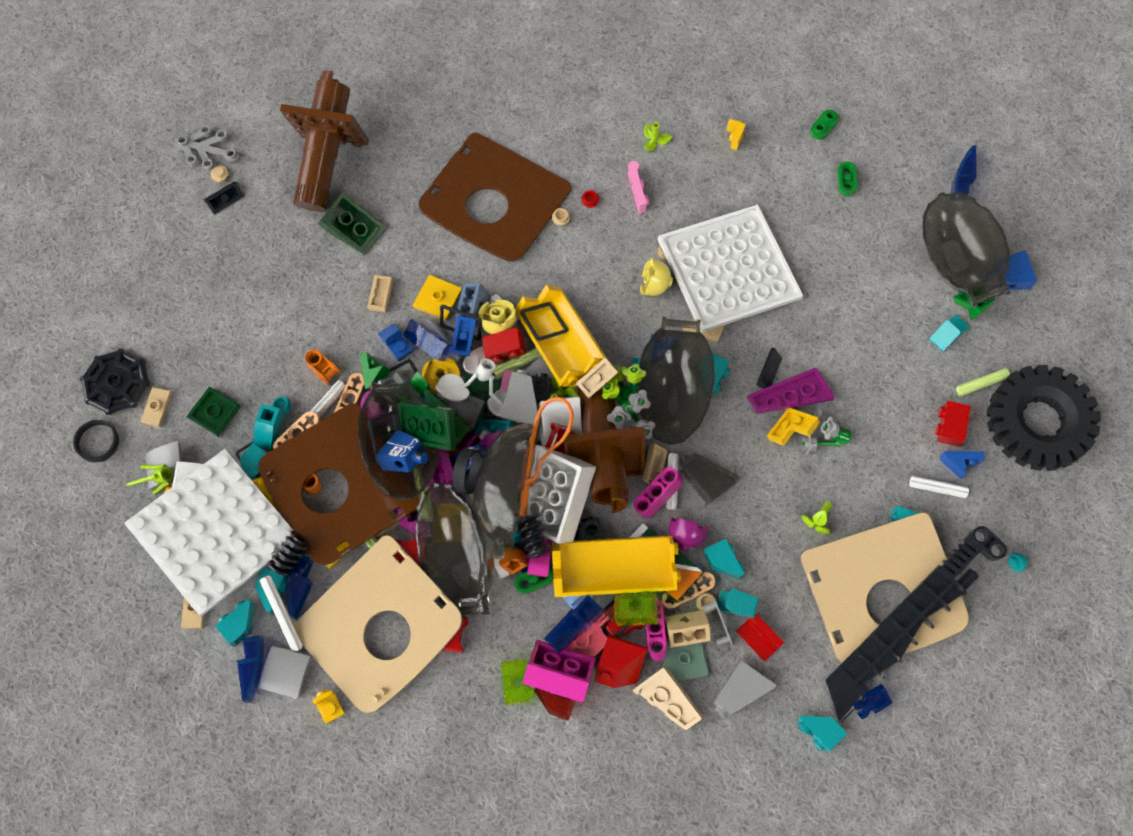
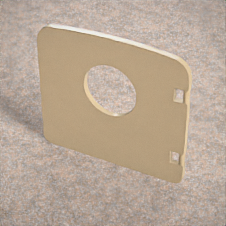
M915 514L806 550L801 554V563L805 574L809 580L835 655L841 663L879 626L870 617L866 606L867 595L876 583L883 580H894L902 583L912 592L938 565H943V560L947 561L928 514ZM815 570L818 571L821 580L817 583L814 582L811 574ZM962 596L948 604L951 609L950 612L941 608L927 617L935 627L932 629L923 622L914 636L918 645L916 646L911 642L905 653L931 645L964 630L968 624L969 616ZM837 630L840 631L843 642L838 644L833 634Z
M386 535L377 541L293 625L302 645L359 710L369 713L379 710L427 667L461 628L462 614L458 607L443 593L411 556L405 552L393 537ZM398 551L405 558L401 564L394 557ZM439 596L446 603L443 608L435 602ZM383 611H395L401 614L407 620L411 631V638L407 649L399 657L392 660H382L375 657L368 650L365 642V631L368 623L375 615Z

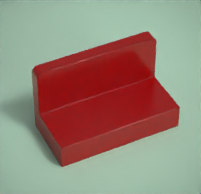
M756 613L754 618H749L736 631L763 661H766L784 643Z

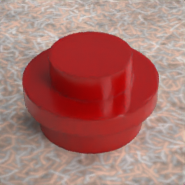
M593 190L586 191L581 198L582 204L587 208L597 206L599 203L598 194Z

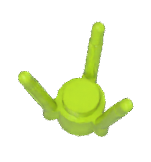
M167 464L141 465V469L155 470L150 476L128 482L127 486L153 480L161 484L153 491L155 495L165 486L171 484L170 480L173 478V472Z

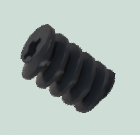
M541 513L525 516L517 523V527L523 528L519 531L520 535H525L522 538V543H528L524 550L531 551L526 555L528 559L539 558L551 553L546 552L550 544H543L548 537L541 536L546 530L539 529L543 521L536 520L541 516Z
M295 531L291 532L293 537L286 536L285 539L289 543H281L284 550L276 549L279 556H271L275 562H267L268 567L279 575H290L291 569L296 567V563L300 562L301 557L305 555V550H308L311 546L304 536Z

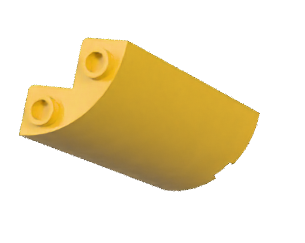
M546 285L537 299L523 296L517 304L515 311L560 386H576V383L606 357L561 287ZM550 302L568 328V332L538 341L520 312L521 310ZM549 306L525 313L539 337L564 330Z
M672 535L582 540L560 544L552 542L555 597L677 590V582H681L680 570H677L675 566L678 544L674 543Z

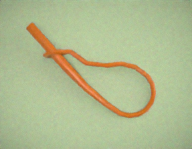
M549 398L541 405L537 412L527 445L523 479L516 486L518 490H521L519 517L527 516L529 488L535 484L542 462L552 450L565 441L571 431L574 412L571 404L564 398ZM554 401L563 402L567 405L570 412L567 431L539 459L535 475L531 478L534 443L541 413L549 403Z

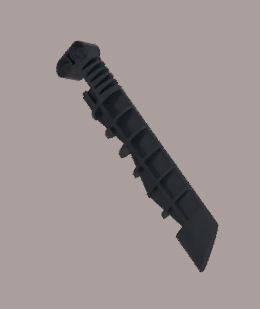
M978 526L970 531L963 539L964 544H958L959 549H954V554H949L948 560H943V565H938L825 680L839 722H843L869 695L861 687L862 684L876 675L884 680L886 677L881 672L897 662L900 663L911 642L916 646L918 645L914 636L923 622L932 629L935 627L927 617L941 608L950 612L951 609L948 604L967 594L966 590L979 578L977 573L969 568L958 581L955 578L979 553L990 561H997L1006 556L1007 546L987 527ZM976 532H981L984 535L983 541L976 539ZM992 546H996L999 549V556H995L992 553Z

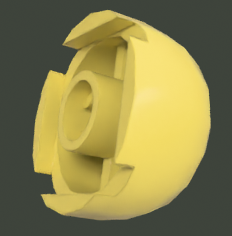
M652 258L651 261L648 260L642 273L645 286L641 285L640 291L641 294L647 296L662 295L668 287H671L673 282L669 267L660 260Z
M496 299L495 303L491 304L486 302L478 311L479 317L482 319V328L491 335L512 329L516 323L514 305L507 300Z

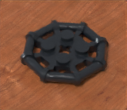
M123 348L101 356L96 355L85 374L80 376L86 405H92L105 412L106 415H112L114 412L131 407L135 408L137 406L136 403L146 388L150 387L151 383L147 376L146 361L143 358H138L126 352ZM115 359V361L112 362L113 364L108 365L104 363ZM125 359L131 362V364L127 366L122 362ZM100 366V369L98 370V372L95 374V376H93V374L95 373V371H96V370L98 369V367ZM138 369L140 379H135L133 371ZM119 377L118 382L112 385L111 379ZM90 383L96 384L95 391L93 392ZM134 385L138 386L132 397H130L128 394ZM101 395L107 399L106 402L103 403L97 400V398ZM123 398L127 400L121 403L114 404V400H121Z

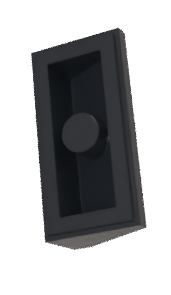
M234 181L208 196L204 201L215 215L245 196Z
M773 347L769 351L756 384L763 389L772 385L782 361L781 356Z

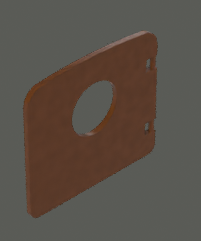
M472 133L435 178L429 189L421 196L419 208L423 215L462 240L505 261H517L525 255L552 218L554 211L560 207L571 191V184L567 180L479 133ZM466 147L469 148L470 151L467 155L462 154ZM438 187L439 191L436 195L432 194L431 192L434 188ZM480 190H495L506 198L508 210L504 217L497 222L489 224L479 223L473 220L466 212V203L469 197Z
M355 403L346 405L268 452L259 462V473L276 507L288 525L309 541L311 546L305 551L315 563L320 565H328L337 561L343 555L388 529L397 521L419 509L421 503L402 472L382 470L378 464H363L362 431L369 430L368 419L363 414L361 408ZM365 434L366 460H376L370 434ZM374 434L379 452L384 444L379 436ZM321 470L337 471L345 477L348 483V495L345 502L337 510L330 513H316L310 510L304 504L302 498L303 486L307 479ZM400 508L402 513L392 518L390 513ZM347 541L349 546L339 552L336 547Z

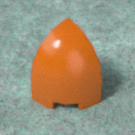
M505 546L504 558L499 560V564L503 569L512 575L528 566L526 554L522 549L517 546Z

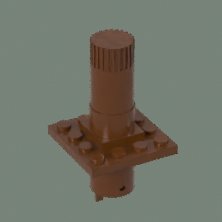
M333 71L322 72L320 80L316 83L312 108L281 104L280 112L299 135L305 139L293 204L306 210L318 212L326 211L340 144L352 143L351 145L355 147H362V145L368 146L369 142L368 137L354 116L346 114L351 90L348 86L340 83L338 79H333Z
M578 386L583 433H571L564 441V453L596 467L590 485L591 499L597 504L611 505L612 513H617L624 510L628 504L630 493L627 477L639 476L644 473L645 429L644 427L636 426L627 429H617L613 422L607 420V415L611 414L615 409L614 399H604L602 397V389L597 391L591 398H588Z

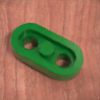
M825 110L811 126V136L817 140L826 138L836 126L839 119L838 114L833 110Z
M849 161L842 162L837 170L838 191L844 196L853 195L857 189L856 166Z
M549 567L548 576L545 580L540 579V576L529 575L526 571L516 577L515 588L521 594H529L546 587L553 581V571ZM527 581L529 583L528 587L523 588L521 586L522 582Z

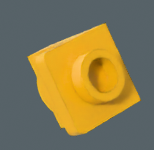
M729 119L727 131L731 132L729 141H731L730 148L735 150L740 145L746 124L739 120Z
M323 690L316 694L317 698L312 700L317 705L325 724L345 714L335 692L332 690Z

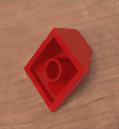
M608 635L594 682L612 688L637 684L648 648Z

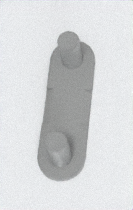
M714 597V602L704 605L703 608L705 613L717 609L727 635L717 638L716 642L718 646L727 642L733 645Z

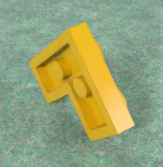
M787 408L768 433L767 438L774 443L784 446L794 432L810 437L821 422L818 417Z

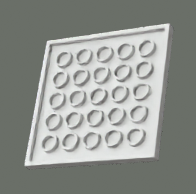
M758 204L658 236L659 244L701 333L803 298V294Z
M225 449L124 523L200 617L267 566L268 561H273L272 555L279 556L276 549L284 550L281 543H289L285 538L286 536L293 537L291 532L294 531Z

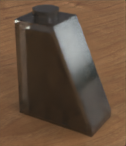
M696 453L691 456L686 455L679 461L678 470L706 505L739 481L737 474Z

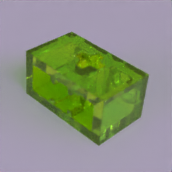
M643 591L640 594L624 592L620 595H614V619L617 625L658 624V599L656 593Z
M526 659L501 662L506 706L531 703L530 698L534 697L533 687L520 683V687L517 688L515 684H512L516 681L517 677L521 681L524 680L528 665Z

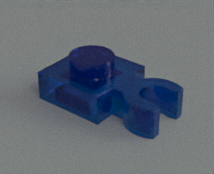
M880 684L865 693V700L855 702L853 707L857 711L862 709L857 715L864 719L869 715L870 711L876 714L891 705L892 701L885 687Z

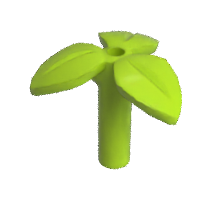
M654 122L652 126L646 123L644 135L651 140L645 142V150H655L656 143L662 146L671 141L672 135L661 134L659 136V123Z
M554 375L552 376V387L558 391L552 393L550 398H563L564 395L566 398L579 397L576 389L573 387L564 389V386L559 385Z
M826 501L821 510L812 517L813 520L804 514L801 515V518L809 528L816 527V532L830 535L832 532L823 525L826 524L827 514L833 505L831 502Z

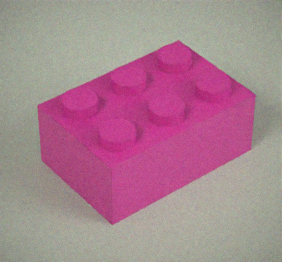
M536 639L522 684L583 702L596 658Z

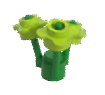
M632 364L628 369L626 366H614L619 373L601 388L603 391L602 397L604 399L617 398L620 403L623 399H629L631 394L638 393L637 383L642 380V377L646 376V371L641 370L638 364ZM626 376L627 381L633 383V388L623 384L622 380Z

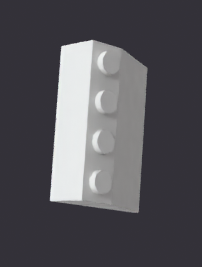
M539 445L535 446L531 478L535 475L539 459L547 452L548 448ZM554 450L545 458L535 484L529 488L527 516L541 513V516L536 519L537 521H543L539 529L546 530L541 535L548 537L558 544L573 542L594 476L595 466ZM520 500L514 517L515 521L517 522L521 521L520 519L523 518L518 516Z

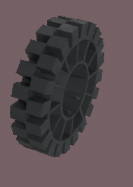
M1037 365L1034 369L1032 366L1024 367L1019 372L1015 371L1010 374L991 396L989 401L991 404L987 407V416L990 417L987 424L989 432H995L992 439L997 446L1000 444L1004 446V449L1001 451L1008 458L1012 455L1015 456V463L1023 467L1026 464H1030V469L1041 471L1043 468H1046L1047 471L1057 470L1060 467L1065 468L1085 455L1096 442L1094 439L1099 436L1101 427L1096 424L1101 421L1100 411H1094V408L1098 406L1095 396L1088 398L1086 394L1090 389L1085 383L1080 386L1075 384L1078 377L1072 373H1069L1066 377L1063 376L1064 369L1054 366L1048 371V365ZM1030 402H1043L1048 404L1049 407L1054 408L1061 422L1060 428L1056 431L1057 434L1042 436L1032 431L1026 425L1023 417V410L1028 407L1026 404Z

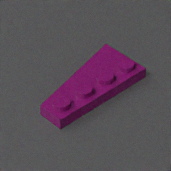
M815 367L747 396V400L755 413L759 414L833 401L835 396Z

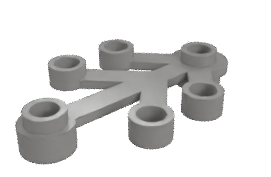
M208 125L202 126L199 132L190 136L181 134L174 141L176 148L184 151L186 162L191 167L198 164V159L192 154L190 148L198 151L203 161L202 166L206 171H211L214 168V163L209 159L207 153L224 157L229 164H235L240 159V155L235 149L224 150L212 146L219 142H225L228 139L225 130H218L216 136L200 143L195 142L203 137L207 138L212 135Z

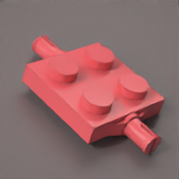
M582 611L553 640L560 647L596 657L604 649L607 636L601 627L610 618L603 613L594 621Z

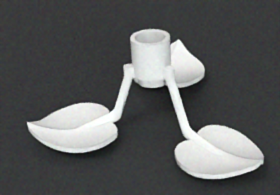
M480 347L473 350L470 356H466L463 366L465 370L470 374H474L467 383H464L463 379L458 375L446 374L440 378L436 385V390L448 400L463 401L469 396V390L466 387L476 377L480 381L489 380V395L491 398L488 399L487 406L494 415L500 417L507 392L497 390L495 394L493 393L494 376L492 373L495 369V363L485 358L484 348Z

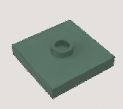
M666 641L667 656L663 659V663L677 682L709 676L701 643L670 648L669 642Z

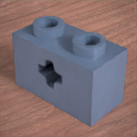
M481 283L463 284L458 310L479 317L478 311L488 301L489 297L488 292ZM456 313V316L466 317V316H463V315H460V314Z

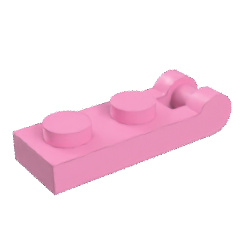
M631 161L628 165V177L638 212L643 213L646 212L649 200L647 194L644 195L643 179H639V164L636 161Z

